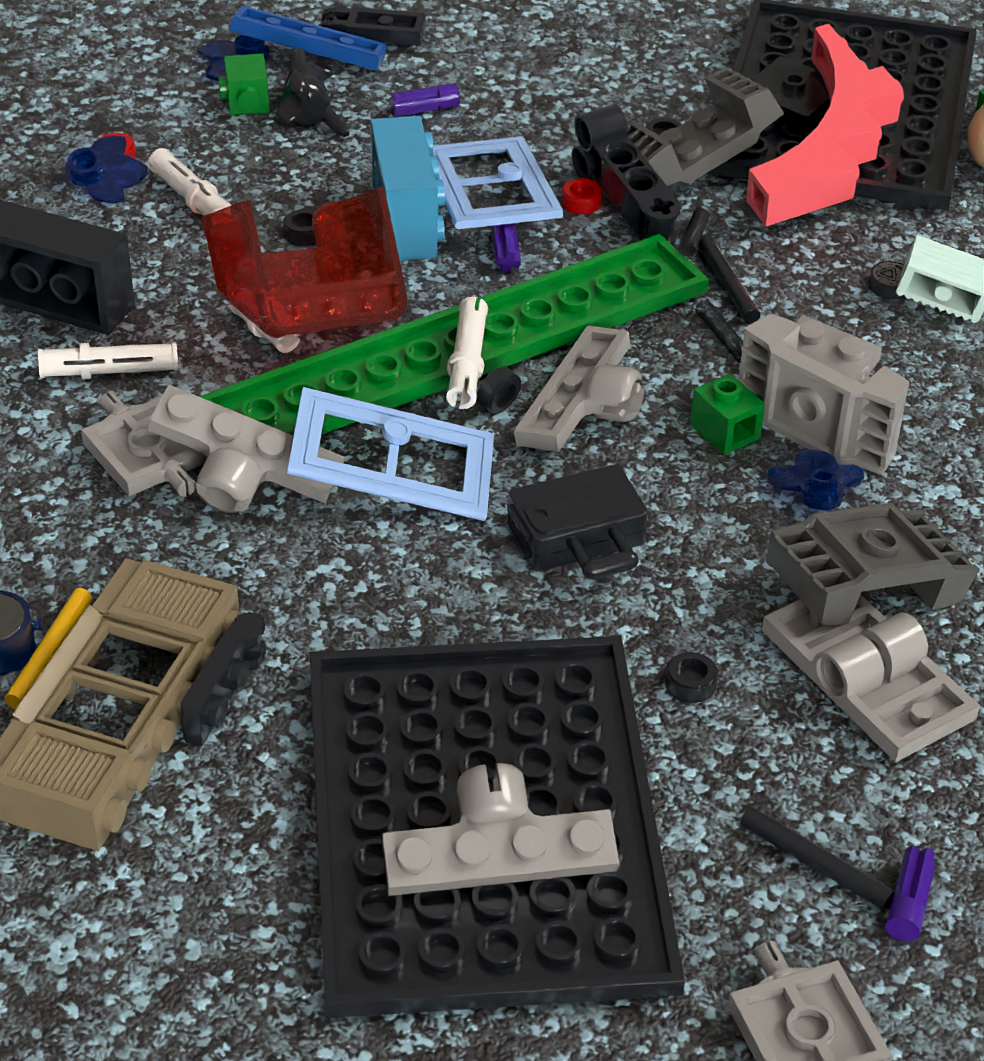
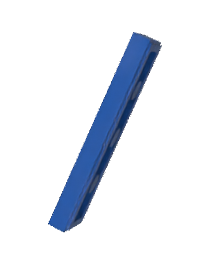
M244 5L231 18L230 32L294 49L301 47L305 52L375 71L378 70L386 54L387 45L385 43Z

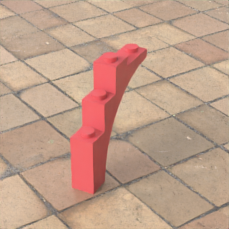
M830 24L815 28L811 60L824 78L830 97L828 111L818 127L799 145L776 159L749 169L746 201L765 226L853 199L856 180L859 178L858 165L876 159L879 140L882 137L881 126L898 121L900 106L904 98L901 84L894 80L883 66L868 70L865 62L854 54L846 40L840 37Z

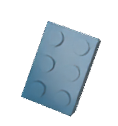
M421 116L371 119L372 191L386 260L390 262L437 258V241L445 239L443 215H439V206L445 205V190L443 180H439L437 155H433L432 133L424 132Z

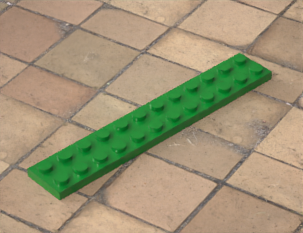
M658 234L476 298L475 310L478 311L480 299H483L488 306L481 358L484 362L482 375L488 374L498 367H507L575 342L587 326L613 328L707 293L709 279L662 235ZM460 304L198 397L290 435L294 434L303 387L393 409L449 388L450 376L447 372V364L450 356L454 353ZM325 414L321 435L357 421Z

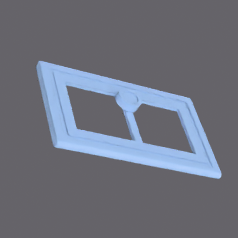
M523 136L433 146V155H437L439 180H443L445 205L456 229L563 218V209ZM506 151L512 163L499 165L498 175L459 179L449 157ZM521 180L533 203L473 209L462 186Z
M303 387L286 474L486 521L494 434ZM329 414L382 427V435L389 442L385 473L318 458L324 415ZM415 435L465 447L466 458L462 492L395 476L399 445L406 444L410 436Z

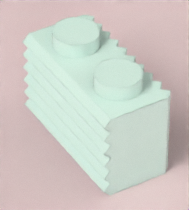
M917 235L905 260L896 292L898 296L905 295L907 299L913 298L915 302L921 301L923 305L930 304L931 308L938 307L939 311L946 310L948 314L954 313L956 317L962 316L964 320L971 319L972 323L979 322L984 312V259Z

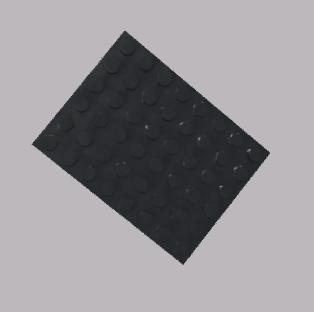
M754 0L733 71L751 80L780 56L818 70L811 60L815 28L830 24L837 34L846 40L854 54L865 62L868 70L883 66L894 80L901 84L904 94L898 121L881 126L882 137L879 140L876 159L858 165L859 178L856 180L854 196L876 199L883 203L896 202L916 205L927 210H948L977 29L775 0ZM826 112L807 128H802L780 118L776 119L761 131L757 143L707 172V174L717 175L725 179L739 178L748 180L749 169L776 159L799 145L818 127Z
M622 636L309 652L326 1018L683 995L685 985L684 973ZM496 763L511 764L517 767L523 773L528 808L534 815L551 816L608 809L611 811L619 858V866L615 872L388 896L382 833L446 827L459 823L461 817L457 783L462 773L470 768L479 765L486 766L489 791L493 792V779L498 778Z

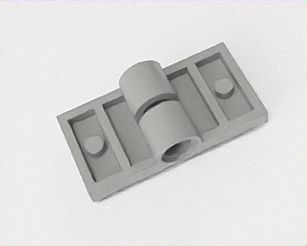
M860 594L851 620L846 625H821L817 617L810 609L805 607V603L801 599L764 616L762 631L895 762L977 719L980 705L927 657L928 642L924 630L917 620L907 613L901 612L887 619Z

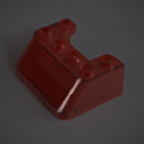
M385 187L376 188L340 202H330L319 206L315 210L312 219L317 248L262 254L251 200L242 201L202 216L218 291L230 304L270 337L283 338L384 323L400 318L406 311L407 293Z

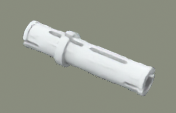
M157 149L150 155L148 164L152 165L149 167L150 170L184 197L187 206L192 211L203 214L217 228L226 227L233 221L235 212L231 210L234 207L218 195L216 187L209 181L199 179L167 149Z
M474 296L467 297L460 302L454 353L450 356L447 364L450 383L446 398L448 403L454 407L457 394H460L459 409L470 408L476 403L477 382L484 371L481 351L488 306L483 299H480L478 311L475 310L476 297Z
M80 343V348L38 349L40 378L81 375L83 380L91 379L92 374L178 371L177 343L89 347V343ZM153 357L152 359L141 360H112L117 358ZM97 359H104V360H105V361H101V362H80V363H65V362H64V361H76V360H80V361H84V360H97Z

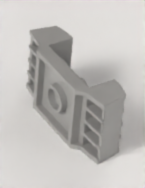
M769 314L745 327L738 380L765 403L762 425L837 464H853L882 476L896 454L910 382L890 368L883 366L862 384L797 352L800 324L786 318Z

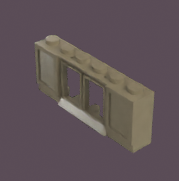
M125 558L95 603L86 608L12 714L13 720L0 737V820L99 852L111 832L115 833L120 829L125 819L127 806L136 791L141 792L145 789L150 779L152 766L160 753H166L170 749L174 741L176 727L182 719L181 702L222 635L227 632L232 622H235L238 614H243L239 612L237 586L147 560H143L141 563ZM108 634L179 654L158 687L87 666H95L98 662L101 651L100 646ZM76 685L145 705V708L124 740L51 719L62 701L70 702L73 699Z

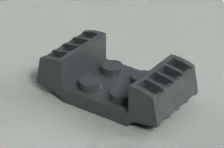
M728 67L705 77L714 106L697 111L689 121L677 128L668 129L660 135L655 134L633 120L627 124V136L667 186L678 181L689 184L757 143L761 131L784 114L771 91Z
M892 503L813 513L802 523L773 530L770 534L766 563L773 567L780 575L782 581H785L792 589V592L805 603V607L813 612L821 625L831 626L849 624L860 594L863 591L908 584L932 610L951 606L961 602L980 570L976 565H972L964 556L965 554L959 551L951 543V540L938 530L937 525H933L925 517L926 514L922 510H898Z

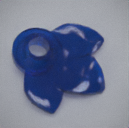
M240 35L234 41L220 40L197 48V53L212 61L205 72L206 77L210 80L219 81L218 76H226L224 56L263 54L264 61L269 58V47L265 44L264 40Z
M106 136L96 140L90 148L82 147L74 150L69 155L65 164V172L68 180L74 185L85 187L91 198L104 203H119L125 199L124 188H130L140 183L148 174V166L139 160L124 155L126 150V138L124 136Z
M809 449L801 451L795 456V465L772 467L768 469V478L779 489L799 492L803 496V503L807 507L816 510H831L841 505L842 498L847 494V489L858 486L863 482L864 472L857 465H838L835 457L828 452Z

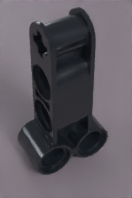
M612 104L577 115L574 120V129L580 145L575 146L571 153L573 167L577 176L590 180L594 179L599 184L602 191L640 241L660 234L673 246L677 238L674 222L680 214L681 205L679 200L627 136V121L621 108L617 104Z

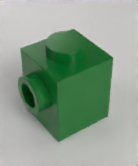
M264 55L224 56L226 76H218L220 100H228L230 115L269 113L268 80Z
M729 373L693 389L690 425L717 450L726 455L760 439L765 403Z

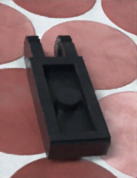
M328 7L322 13L321 23L318 26L382 43H394L401 47L421 46L426 27V14L422 12L359 7H337L336 9Z
M250 611L248 613L243 612L241 615L238 614V618H235V622H232L227 632L222 635L183 698L181 710L183 739L185 742L203 746L213 727L218 729L222 726L228 711V701L234 691L241 692L248 680L249 671L259 668L262 658H265L266 654L265 641L262 640L265 622L261 614L258 615L256 612L251 613Z

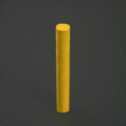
M76 588L6 694L4 700L9 707L13 709L18 707L93 599L89 591L83 588Z

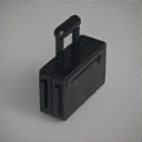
M609 465L589 471H581L543 482L538 481L534 484L514 488L509 491L506 528L523 559H527L534 570L542 571L578 562L586 578L598 579L632 570L638 565V555L632 548L645 543L648 510L619 465ZM619 551V553H615V554H611V555H607V556H603V557H599V558H595V559H590V558H593V557H597V556H601V555H605V554H609V553H613V552Z

